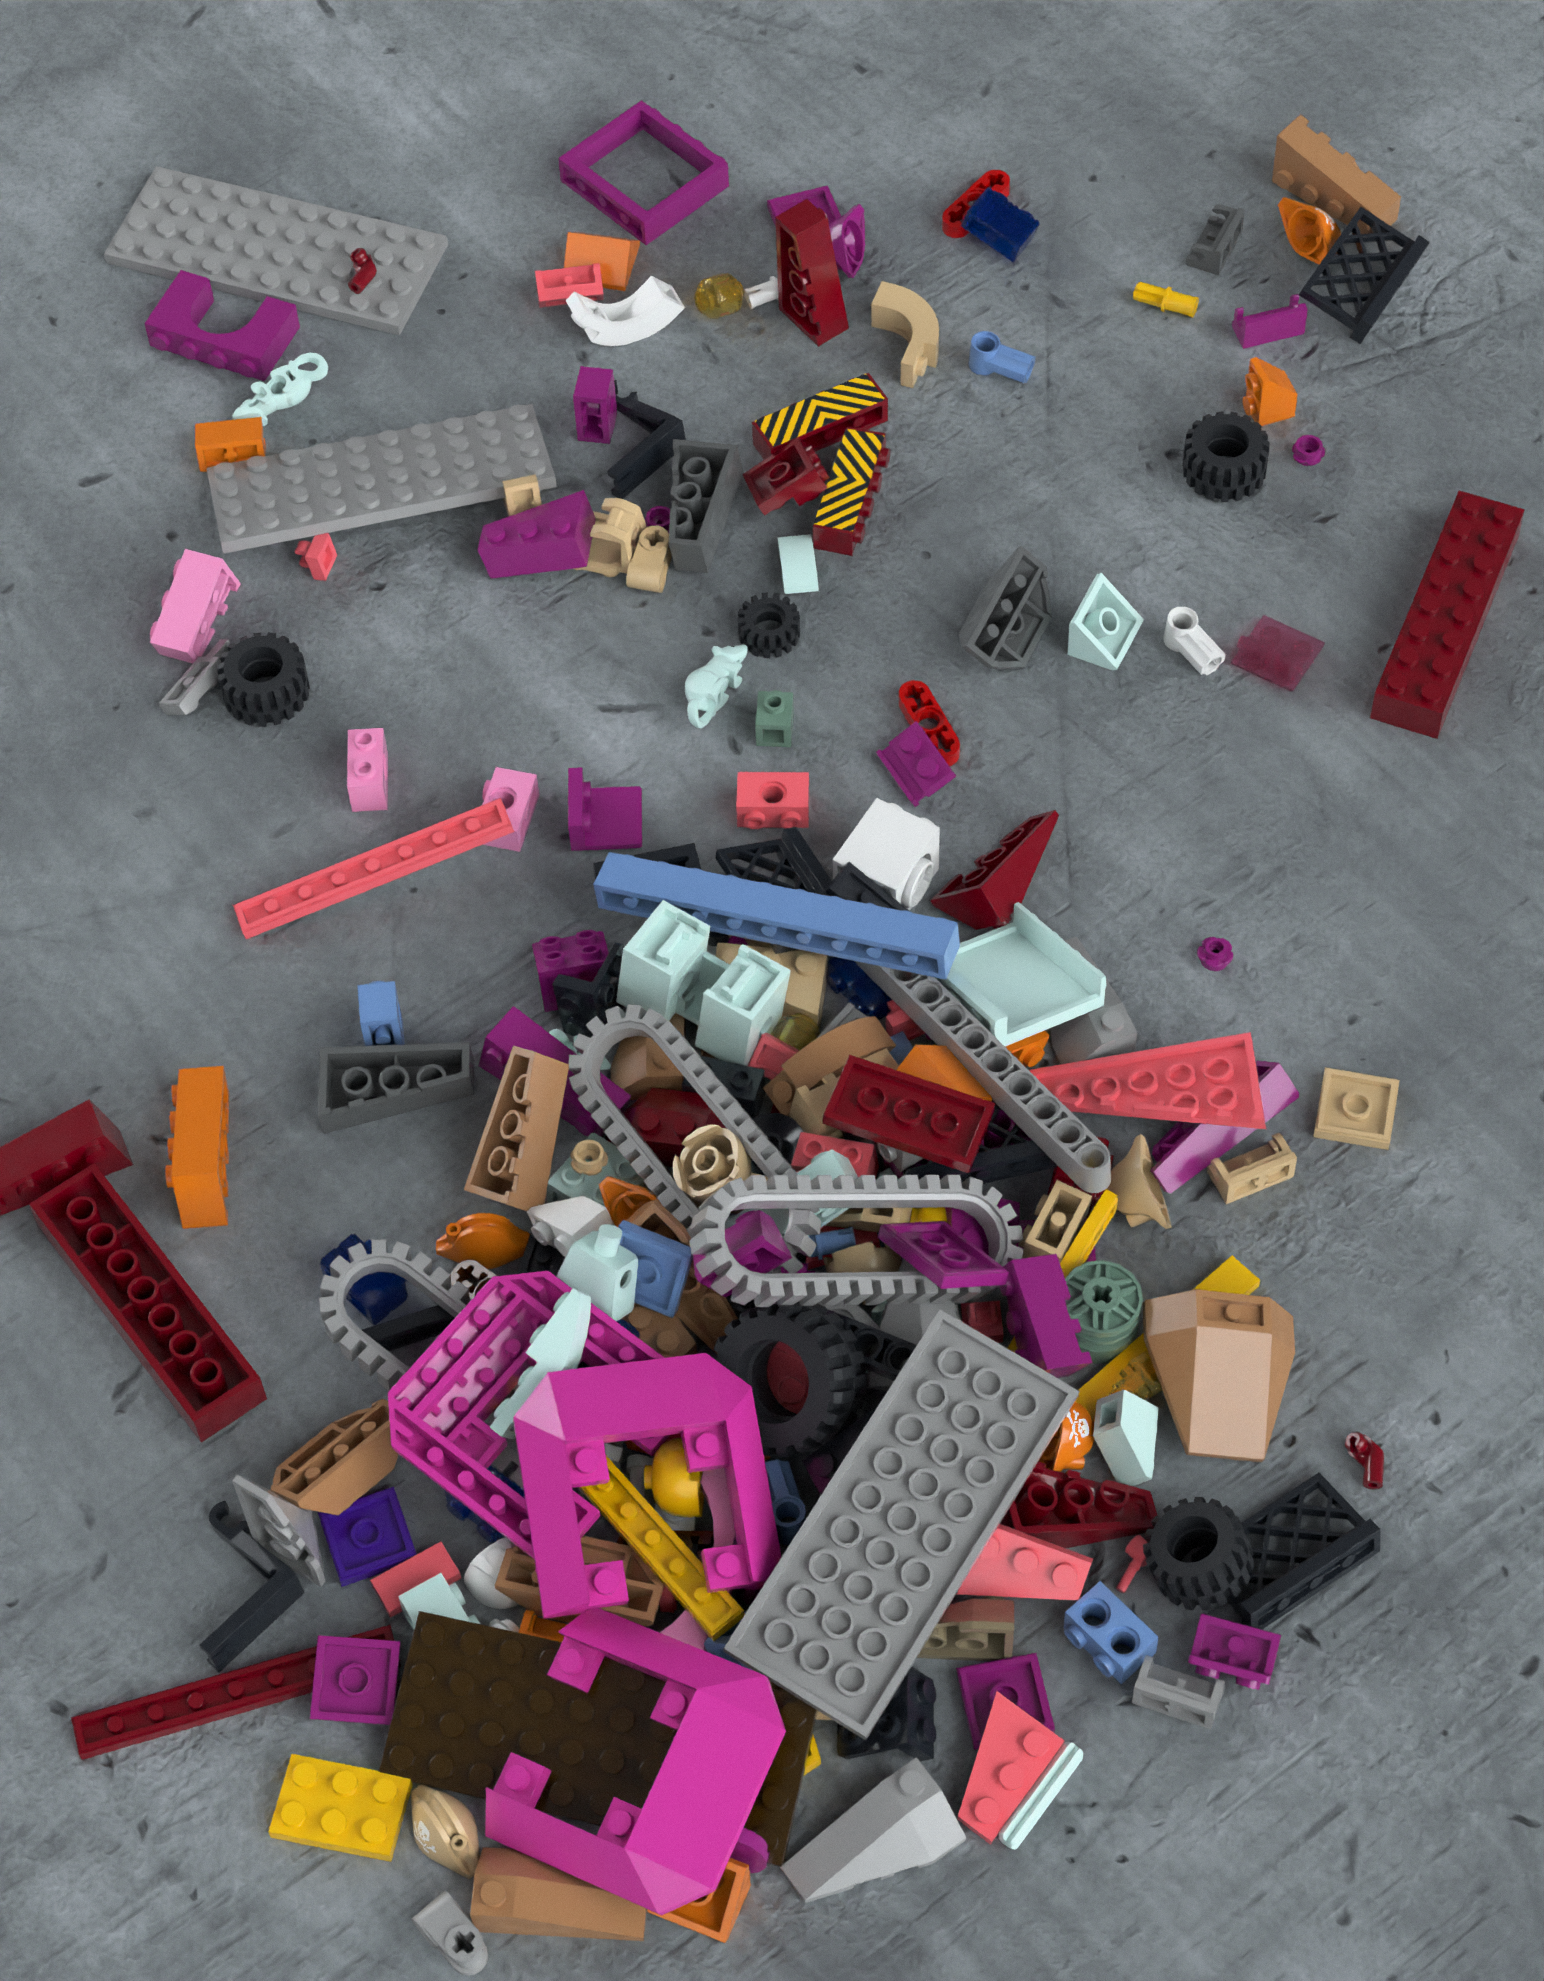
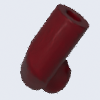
M357 248L350 255L356 274L348 282V287L352 292L361 294L375 277L377 269L372 256L367 254L364 248Z
M1360 1432L1350 1433L1345 1438V1447L1350 1456L1364 1468L1363 1486L1372 1490L1382 1488L1384 1474L1383 1450L1368 1436Z

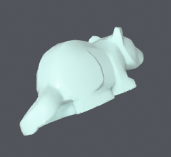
M310 352L300 355L294 361H289L288 365L271 371V380L267 384L259 381L251 385V390L253 393H256L253 399L245 400L235 410L232 419L262 417L263 426H266L268 424L267 415L276 410L295 406L307 397L310 392L311 383L321 380L326 376L328 372L326 360L321 355ZM311 362L315 363L318 367L314 371L298 369V366Z
M729 645L724 648L713 646L711 650L714 657L707 665L693 671L687 677L685 695L689 702L687 707L688 719L696 728L706 726L711 718L715 716L716 712L728 701L729 695L724 693L727 687L736 689L740 686L742 677L737 676V673L742 667L740 663L748 652L746 645ZM698 710L706 711V713L699 718Z

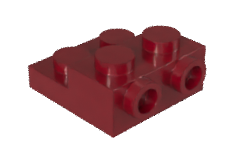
M796 438L742 474L757 506L764 516L772 510L781 508L792 497L799 507L807 501L816 499L822 491L828 488L824 481L830 478L820 463L821 460L813 447L809 445L805 448L799 438Z

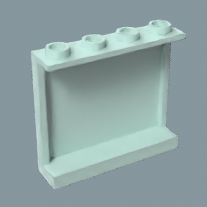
M1019 902L1014 904V920L1012 923L961 942L947 979L936 978L1004 1046L1104 1006L1106 976Z

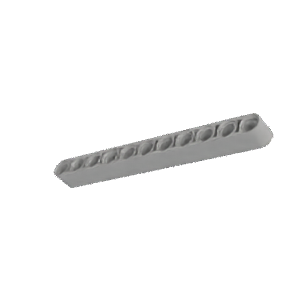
M854 961L937 1045L946 1046L990 1094L992 1100L1082 1190L1089 1193H1099L1109 1187L1111 1183V1161L1108 1148L935 977Z

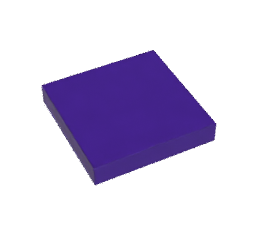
M394 1486L357 1499L339 1515L317 1512L341 1587L384 1573L417 1555Z

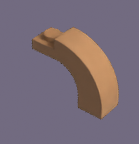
M876 1016L850 1021L820 1036L794 1054L781 1065L784 1070L763 1089L780 1114L789 1116L797 1088L806 1085L809 1091L824 1085L821 1079L830 1073H833L837 1078L841 1075L849 1054L863 1059L885 1048L890 1052L896 1047V1044Z

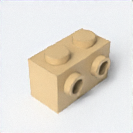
M1057 1180L1049 1196L1043 1194L1034 1214L1038 1218L1033 1227L1027 1225L1023 1232L1024 1240L1019 1242L1018 1245L1024 1248L1022 1258L1057 1254L1060 1263L1088 1216L1092 1196Z

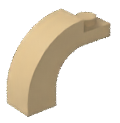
M882 281L871 304L872 327L895 332L908 341L909 345L901 361V385L913 388L918 376L923 377L927 366L936 368L939 357L938 319L928 302L917 293L905 287Z

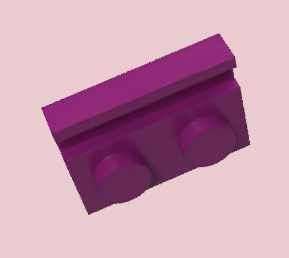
M917 721L888 742L890 745L881 751L879 749L876 751L879 758L915 807L919 805V801L925 796L930 797L956 777V774Z

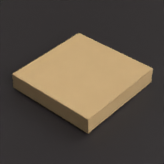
M1325 1067L1313 1137L1389 1150L1400 1080Z

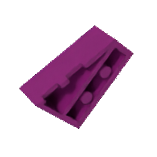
M582 490L484 525L477 550L490 579L587 567L593 538L590 536L593 525H595L596 518L585 491Z
M1057 1254L1011 1260L1003 1267L1009 1273L1006 1285H999L1002 1295L1007 1297L1009 1311L1007 1312L1006 1319L1010 1334L1015 1336L1017 1346L1015 1353L1056 1378L1068 1377L1093 1363L1089 1352L1081 1353L1075 1333H1080L1082 1329L1078 1319H1070L1066 1300H1069L1071 1296Z

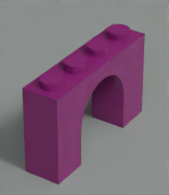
M180 270L144 323L149 345L161 351L172 352L190 360L194 359L219 369L223 368L239 373L248 378L252 377L265 381L300 328L296 305L266 296L250 322L241 329L225 334L209 333L200 329L198 325L214 302L210 279Z

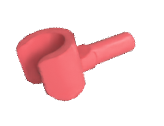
M1140 1535L1135 1536L1125 1549V1552L1133 1560L1129 1563L1128 1568L1116 1587L1122 1593L1126 1592L1140 1567L1147 1565L1146 1557L1143 1553V1545L1147 1541Z

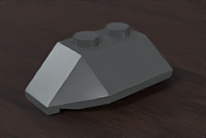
M1018 547L988 581L958 634L962 648L988 669L1025 668L1052 618L1050 592L1046 581L1048 577L1047 566L1024 547Z

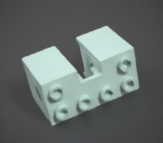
M662 900L623 948L616 1002L626 1008L628 1004L641 1005L646 1011L651 1008L660 1013L667 1021L677 1013L698 1025L696 1047L720 1060L748 1066L762 1033L772 1034L781 1023L791 970L744 944L740 946L738 955L731 964L722 961L706 952L711 926Z

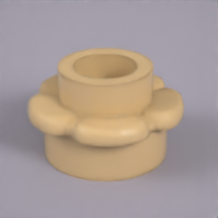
M594 1140L579 1142L570 1155L573 1160L571 1161L573 1170L588 1176L599 1174L602 1171V1167L608 1163L607 1153L602 1145Z

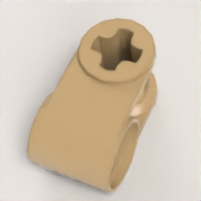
M650 526L641 532L634 555L628 565L627 587L662 593L672 559L669 548V533L665 528Z

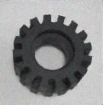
M767 592L762 593V599H758L754 595L751 597V604L748 601L742 604L743 609H739L737 618L740 643H744L748 647V652L752 649L753 655L757 657L760 652H764V658H770V653L775 652L777 658L782 656V650L786 653L792 651V645L796 646L798 637L800 638V615L794 602L790 604V599L786 596L780 600V594L774 593L773 598H768ZM768 620L782 624V626L774 630H762L756 627L760 622Z

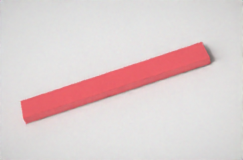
M499 798L237 903L233 907L242 933L246 939H249L513 833L514 829L502 799Z

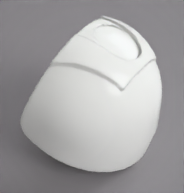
M506 1537L497 1540L480 1552L469 1564L464 1576V1583L471 1594L482 1604L496 1609H507L519 1605L495 1589V1583L506 1549L516 1546Z

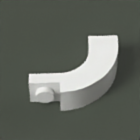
M650 276L633 295L620 302L602 304L576 292H573L566 300L572 311L571 317L573 321L581 328H584L591 342L604 346L627 345L650 337L667 326L685 308L673 286L653 276Z

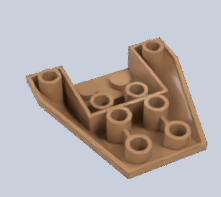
M1198 1289L1145 1300L1142 1304L1144 1341L1186 1455L1263 1462L1295 1355L1293 1316L1270 1297Z

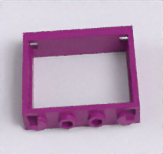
M642 100L558 158L560 181L645 245L651 243L729 187V168L725 159L714 154L700 140H695L684 132L678 124H673L662 116L657 109L650 107ZM642 130L646 131L701 172L648 211L589 168Z

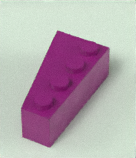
M513 1006L485 1037L478 1066L501 1080L513 1046L540 1053L566 1064L569 1063V1055L577 1054ZM568 1070L560 1118L575 1126L581 1134L587 1137L591 1133H596L603 1138L605 1130L596 1123L591 1113L578 1100L580 1096L572 1089L569 1080L575 1074ZM600 1072V1082L606 1094L623 1113L628 1107L631 1095Z

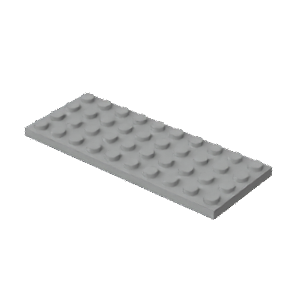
M156 166L106 249L104 257L108 264L173 280L180 270L209 278L211 288L214 290L262 302L266 296L295 304L296 309L299 311L400 335L445 252L448 241L445 235ZM357 248H364L367 254L372 256L377 269L375 277L361 294L352 292L348 287V282L356 274L350 255Z
M532 404L514 405L508 409L492 412L483 411L477 415L462 418L452 417L445 421L417 424L411 428L396 431L386 430L380 434L351 437L345 441L330 444L320 443L314 447L299 450L290 449L269 456H254L248 460L233 463L223 462L207 468L223 554L505 498L502 481L536 474L539 491L557 487L555 474Z
M940 1309L723 1648L724 1652L750 1669L767 1676L774 1684L866 1740L1078 1398L1079 1391Z

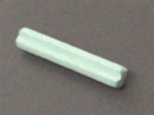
M1067 1741L1062 1745L999 1831L998 1839L1008 1848L1015 1850L1019 1847L1082 1761L1083 1751L1074 1743Z

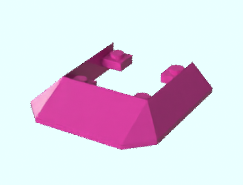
M549 1271L492 1277L388 1392L392 1449L533 1559L534 1554L525 1498L487 1470L507 1447V1439L498 1435L484 1421L518 1384V1380L523 1372L530 1366L536 1365L537 1362L525 1353L531 1346L530 1338L542 1324L546 1325L554 1315L555 1311L553 1308L558 1299L564 1293L571 1292L572 1290L571 1287ZM591 1303L588 1333L579 1364L583 1361L590 1367L664 1358ZM670 1435L634 1439L631 1441L653 1456ZM573 1491L581 1539L600 1517V1511Z
M707 1353L548 1372L514 1415L513 1422L543 1619L582 1614L588 1609L624 1605L629 1601L623 1560L584 1565L572 1488L609 1482L610 1478L604 1443L681 1434L687 1473L724 1468L737 1545L702 1550L701 1557L707 1593L744 1588L745 1591L762 1589L781 1559L752 1386Z
M600 1608L588 1609L558 1631L565 1637L547 1675L554 1680L588 1693L604 1657H607L665 1681V1686L650 1718L659 1724L676 1730L677 1733L642 1809L614 1797L597 1835H594L535 1809L552 1771L511 1752L494 1790L486 1787L485 1836L662 1916L716 1890L786 1733V1729L767 1676Z

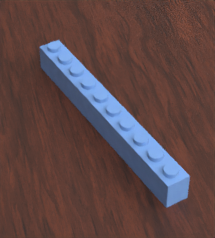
M609 852L593 884L598 908L649 918L662 900L708 924L711 926L710 931L775 945L778 944L945 980L960 947L958 922L945 918H935L906 910L900 911L880 907L872 903L865 904L845 900L837 896H826L802 889L776 886L767 882L741 879L733 875L706 872L698 868H687L663 861L657 862L637 858L628 854L622 855Z

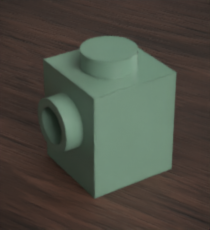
M777 690L770 692L758 691L755 721L756 746L791 747L794 721L793 693Z

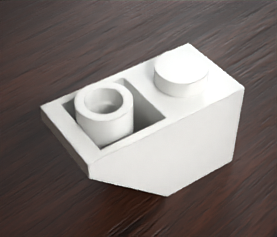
M585 1196L534 1206L527 1211L533 1224L531 1231L537 1241L544 1246L549 1244L558 1249L565 1257L574 1242L592 1231H599L601 1225H614L607 1208Z

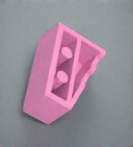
M185 549L182 558L178 559L175 563L173 570L174 579L170 590H167L163 595L160 617L151 627L150 643L160 655L194 663L198 657H202L215 633V630L210 627L217 614L224 616L228 609L224 601L230 590L237 592L241 583L222 558Z

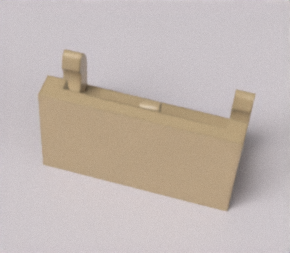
M1280 1133L1272 1135L1273 1140L1269 1141L1267 1145L1222 1162L1218 1157L1211 1160L1212 1165L1207 1166V1173L1226 1204L1294 1177L1297 1157Z

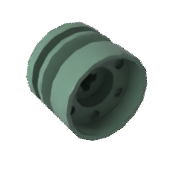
M1105 1260L1090 1261L1074 1268L1065 1278L1071 1296L1069 1300H1066L1070 1319H1078L1082 1329L1080 1333H1075L1081 1353L1089 1352L1094 1364L1109 1363L1136 1340L1143 1304L1142 1291L1134 1275L1120 1264Z

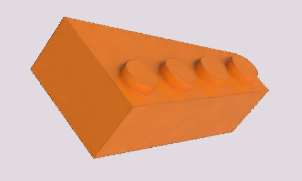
M224 1066L179 1069L178 1084L172 1085L171 1089L172 1103L176 1107V1111H170L169 1115L171 1133L174 1134V1138H168L167 1141L168 1157L170 1161L172 1160V1165H166L165 1168L166 1184L168 1188H174L183 1229L228 1225V1211L226 1210L224 1197H228L226 1164H229L227 1134L229 1133V1089Z

